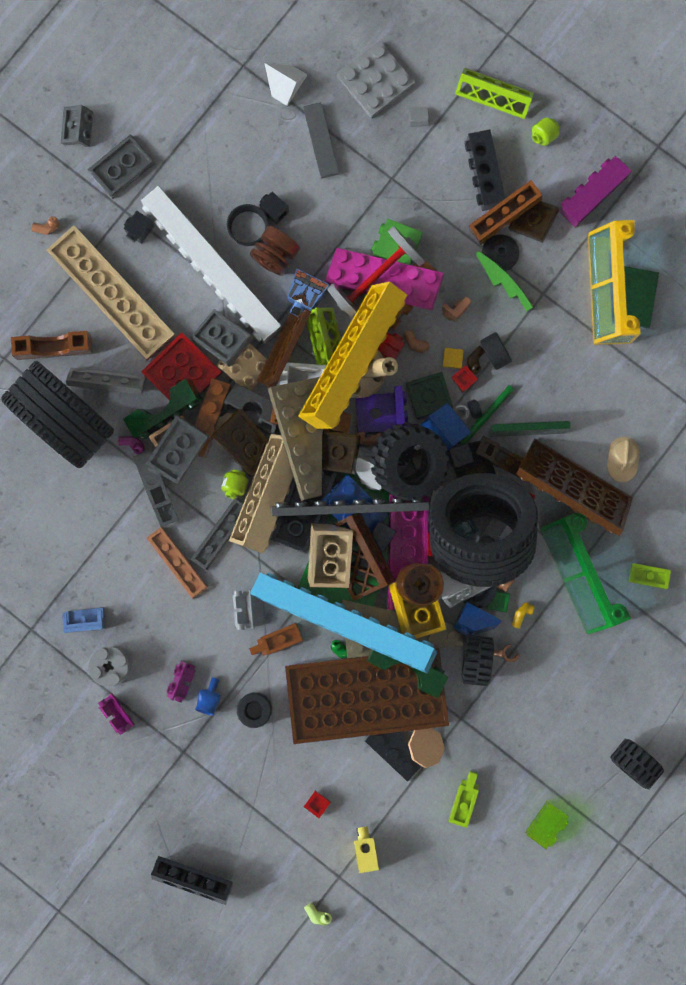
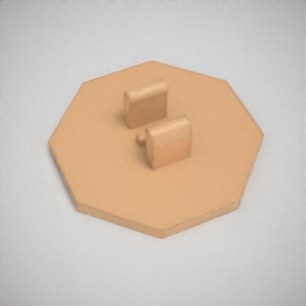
M433 728L414 730L408 744L412 760L424 768L439 764L445 750L441 733Z

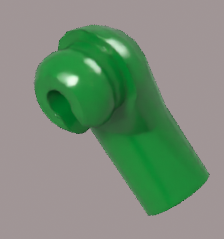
M332 641V652L341 659L347 658V649L341 641Z

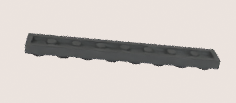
M423 497L417 501L414 499L404 501L402 498H392L391 502H385V499H373V502H365L364 499H355L353 503H346V500H334V504H326V501H314V504L307 505L305 501L295 502V505H287V502H276L275 506H270V514L272 516L429 510V502L423 500Z

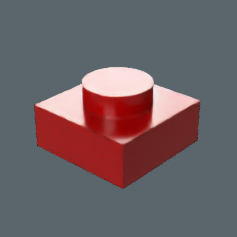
M466 365L451 377L462 392L478 381V378Z
M315 790L303 807L317 818H320L331 801Z

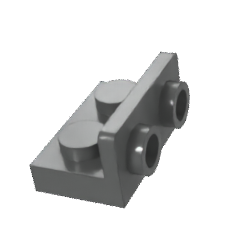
M83 105L64 107L61 144L65 146L81 144L85 147H90L93 121L92 110Z

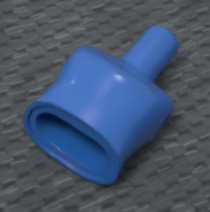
M212 677L209 688L200 690L198 703L195 708L196 711L214 716L216 707L221 699V695L216 692L219 679Z

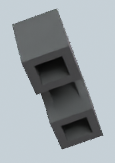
M235 383L225 399L223 410L232 414L238 409H242L244 412L249 410L255 411L260 416L257 427L269 434H275L279 427L277 424L270 423L273 408L272 402L264 396Z

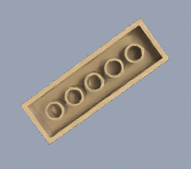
M270 434L268 444L265 447L229 539L230 542L262 554L269 546V538L271 532L276 528L278 517L270 514V506H275L276 502H284L285 496L290 492L292 478H294L282 435Z

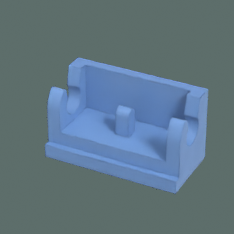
M104 608L66 611L63 613V633L106 629Z

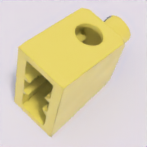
M368 826L356 828L358 840L354 841L359 873L379 870L374 837L370 838ZM363 844H368V853H363Z

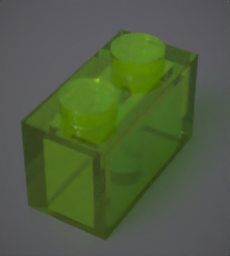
M546 801L525 831V834L547 850L549 846L552 847L555 844L558 832L566 828L569 816Z

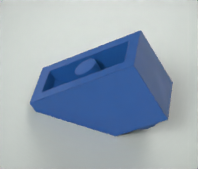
M467 602L461 608L453 628L465 636L476 635L495 629L501 623V620Z

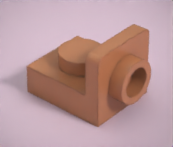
M466 296L463 300L459 299L452 307L454 310L444 303L441 309L443 316L449 321L453 320L456 322L470 307L471 300Z

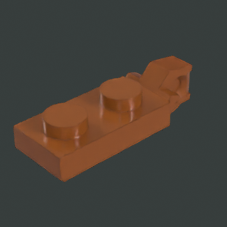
M294 623L260 637L257 640L258 645L249 648L251 655L261 652L265 656L304 640L297 623Z

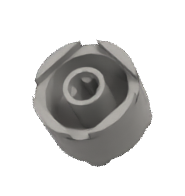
M101 648L90 659L89 674L99 685H118L130 675L131 661L127 653L121 648ZM111 663L114 669L108 670L107 664Z

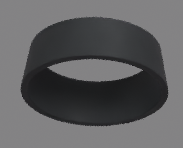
M243 204L234 208L229 214L227 230L229 235L238 244L254 246L257 242L260 243L262 241L261 237L249 243L238 241L232 234L233 220L243 212H254L263 219L266 229L268 226L267 216L259 207L252 204Z

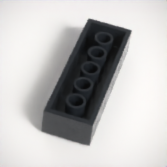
M322 470V495L304 500L307 502V505L314 504V501H322L333 489L339 472ZM293 479L290 492L285 500L287 505H295V502L301 501L295 479ZM323 514L279 516L270 540L308 554L311 524H319Z

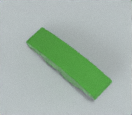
M476 252L494 286L502 283L510 299L518 296L526 312L534 308L522 288L500 265L482 252Z

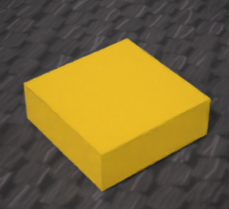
M445 348L442 367L461 369L464 350Z

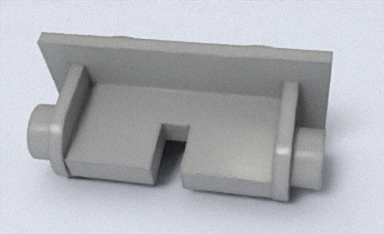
M251 590L234 591V595H232L234 609L239 608V612L234 613L237 630L255 628Z

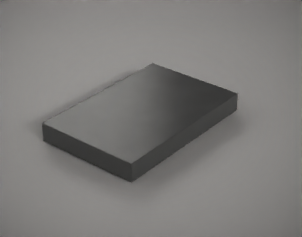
M130 134L87 170L113 199L152 167L155 162Z
M216 309L209 314L190 337L228 367L234 363L254 339L251 334Z
M176 415L145 464L179 485L210 436L179 415Z

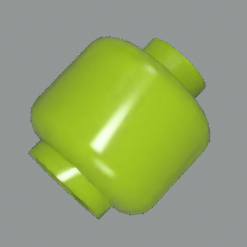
M543 118L532 127L533 141L542 146L549 145L559 136V124L553 118Z
M234 469L231 472L225 473L221 490L225 492L226 497L236 499V497H241L245 494L248 485L245 473Z

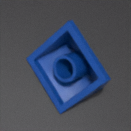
M448 403L428 416L421 424V426L432 430L442 438V443L446 444L447 447L445 453L472 433Z

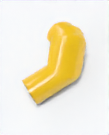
M529 602L523 603L516 611L511 625L515 628H521L525 614H533L534 605L529 604Z

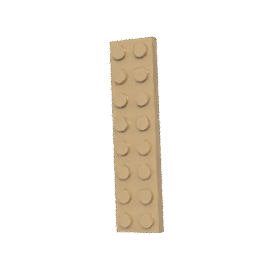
M72 226L46 250L147 361L175 336L171 329L75 226Z

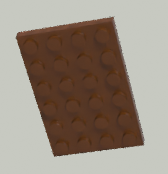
M534 438L516 474L523 481L535 485L538 490L552 495L556 501L570 506L574 512L581 513L588 517L591 522L605 527L609 533L620 536L624 530L633 497Z

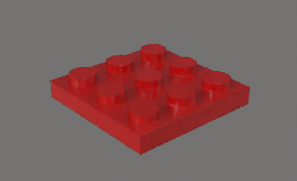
M182 332L141 371L169 401L170 388L184 379L192 380L199 394H202L209 387L212 378L217 379L222 374Z

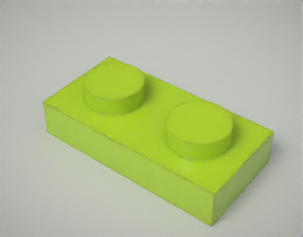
M631 563L628 582L668 589L671 570Z

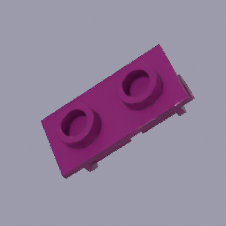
M182 660L180 664L176 665L174 670L175 677L167 688V697L174 701L175 698V701L181 703L182 700H185L189 686L184 685V681L192 682L196 672L194 670L195 665L188 663L187 666V663Z
M113 693L98 703L100 706L98 708L106 719L112 715L113 719L109 723L116 733L121 735L135 725Z

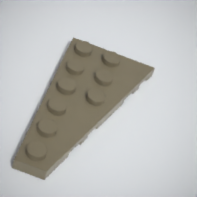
M320 377L273 386L268 389L301 501L322 495V429H316L298 417Z
M342 600L345 610L350 612L352 609L359 611L363 614L362 617L369 619V617L375 618L380 621V625L384 627L387 624L398 629V633L402 634L395 611ZM445 623L447 630L415 639L421 643L423 640L434 644L433 648L463 646L462 634L453 628V624ZM345 638L347 658L369 656L372 649Z

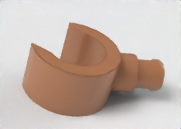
M511 644L506 645L503 649L494 650V656L503 657L508 662H515L520 654L518 653L512 659L506 657L505 652Z

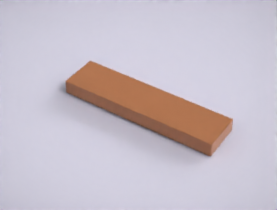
M160 527L147 537V540L192 599L208 588L163 527Z

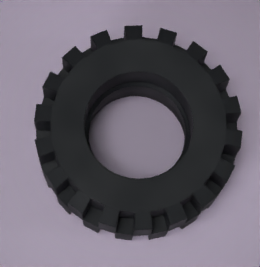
M467 636L462 663L463 684L488 686L490 683L494 656V641L492 637Z
M625 738L610 756L612 762L645 789L650 790L664 773L662 765L630 739Z

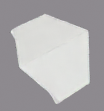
M265 63L272 97L288 106L307 77V74L292 65Z

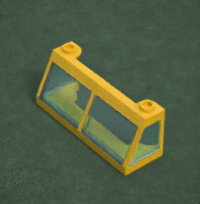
M616 220L588 233L593 345L631 344L641 334L638 318L627 315L623 242H626L627 239L634 235V220Z

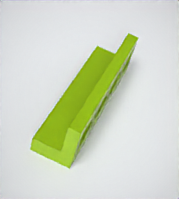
M464 68L455 95L525 119L534 92ZM463 82L470 84L473 91L469 93L461 91ZM482 89L488 90L491 97L483 99L478 91ZM500 95L505 96L508 103L500 105L496 97ZM517 102L526 104L523 113L515 110L513 104Z
M333 307L315 308L311 310L307 320L317 365H327L333 355V349L336 350L341 341ZM323 313H328L329 323L325 320ZM329 331H330V332L333 334V336H334V339H333V340H332V339L329 337V335H328V332H329Z

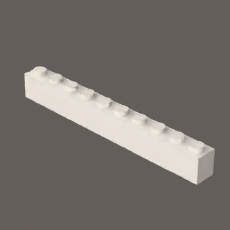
M159 186L141 200L144 206L142 209L147 216L150 217L152 215L155 218L154 223L161 231L164 229L168 233L166 237L172 244L177 243L180 247L178 250L183 257L191 259L192 262L190 264L197 272L201 271L205 275L203 277L205 282L217 289L215 293L221 300L224 298L229 303L227 305L234 314L237 312L241 316L239 320L246 328L250 327L254 331L252 335L258 342L262 340L266 344L281 331L282 327Z

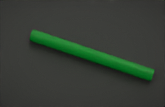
M510 385L482 414V417L470 428L472 433L459 442L461 445L469 442L514 391Z

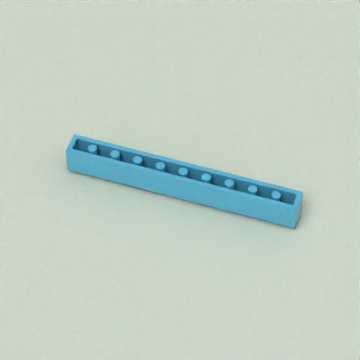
M267 572L266 575L259 574L250 592L255 598L428 674L437 654V651L433 648L434 644L425 640L421 643L415 640L416 637L407 632L404 635L397 632V628L388 624L384 627L380 625L379 620L372 617L366 619L362 617V613L354 609L351 612L345 610V606L338 602L331 604L327 602L328 598L319 594L315 597L311 595V591L303 587L299 590L294 587L295 584L287 580L283 582L278 581V577Z

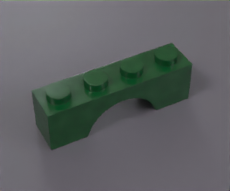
M184 379L170 388V401L162 412L154 415L145 409H137L123 418L133 438L144 440L152 434V431L155 429L160 430L167 425L166 422L171 419L174 420L176 415L183 416L182 412L185 410L196 408L199 405L198 402L203 399L193 381Z
M371 650L366 660L382 670H387L392 665L402 663L375 650ZM409 666L417 676V689L434 698H438L448 679V676L444 675L445 671L435 666L434 669L430 667L427 674Z

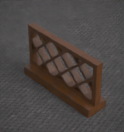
M306 309L297 316L291 313L288 315L257 379L258 382L269 388L277 386L311 311Z
M354 513L333 524L342 527V524L347 522L350 530H353V541L359 545L358 552L352 550V554L356 555L357 559L355 564L351 563V568H354L352 577L350 576L349 588H347L353 601L380 588H384L395 581L361 513ZM361 558L367 560L369 564L368 569L359 566ZM358 570L366 573L364 582L356 579ZM370 575L376 577L379 585L373 586L368 584ZM354 583L363 586L362 592L358 595L353 588Z

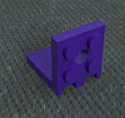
M394 386L393 393L372 394L364 398H355L358 433L362 431L365 434L382 433L388 428L393 430V425H403L404 422H408V410H404V406L407 403L406 391L402 390V386ZM372 409H379L381 416L374 419L371 417L370 411Z

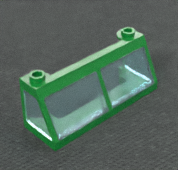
M575 512L540 528L583 627L587 634L614 627L630 620L631 617L624 605L610 604L579 535V532L586 528L587 519L585 515Z

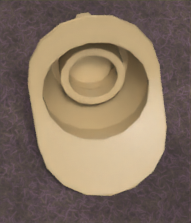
M619 437L610 444L607 463L608 473L611 478L618 482H627L633 479L638 470L639 447L631 438Z

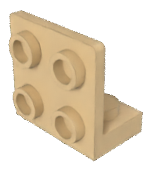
M249 344L230 367L222 361H219L215 366L226 373L238 385L252 391L258 384L257 379L267 359Z

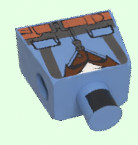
M297 269L288 294V301L294 304L289 313L297 316L303 310L311 311L315 309L328 293L327 288L329 284Z

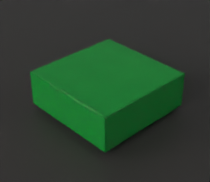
M496 591L495 598L488 605L487 609L507 613L510 594Z

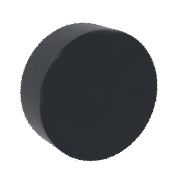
M473 399L467 402L473 419L482 417V410L478 401Z

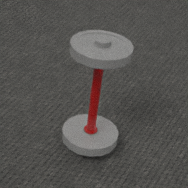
M392 226L388 233L397 242L399 249L348 296L334 283L327 288L331 296L338 303V307L351 318H354L359 309L354 301L404 254L408 255L420 267L426 262L415 248L416 244L410 237L406 238L395 226Z

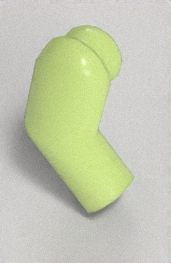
M313 902L304 907L314 924L328 925L332 921L331 915L326 912L317 911Z

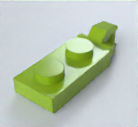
M469 771L467 779H462L461 784H459L448 822L465 828L468 827L479 792V784L475 783L477 773Z

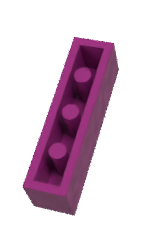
M614 156L611 160L608 158L600 166L602 169L598 173L594 171L588 177L589 181L585 185L581 184L574 191L576 194L572 198L568 196L561 203L562 208L559 213L575 228L621 185L632 172L617 156Z

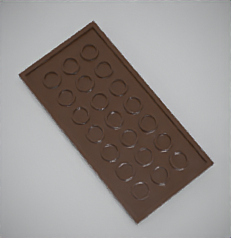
M435 648L437 654L431 668L434 669L437 666L442 669L440 650ZM368 656L285 666L293 744L449 726L445 689L443 687L439 697L434 698L417 689V676L408 665L398 663L392 665L387 670H382L366 661Z

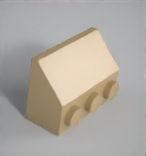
M311 524L308 582L310 587L349 588L353 530L332 524Z

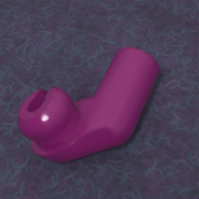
M133 436L118 437L119 446L129 445L135 454H140L145 449L144 443L139 438L136 439Z

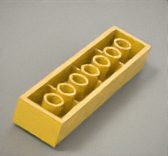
M391 282L371 286L298 417L316 429H333L338 425L340 415L350 404V397L359 388V381L367 373L371 360L376 357L379 345L386 339L389 327L395 323L398 311L404 307V300L407 297L406 293Z

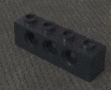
M489 129L469 133L467 141H464L465 150L470 153V159H468L469 168L474 172L472 177L474 188L477 187L478 194H476L477 205H481L482 211L491 210L505 199L491 130ZM482 150L485 155L479 156L476 151ZM486 168L489 173L483 174L480 172V169ZM491 186L493 191L487 192L483 187Z
M160 856L157 857L151 873L152 880L224 905L227 904L233 887L232 881Z

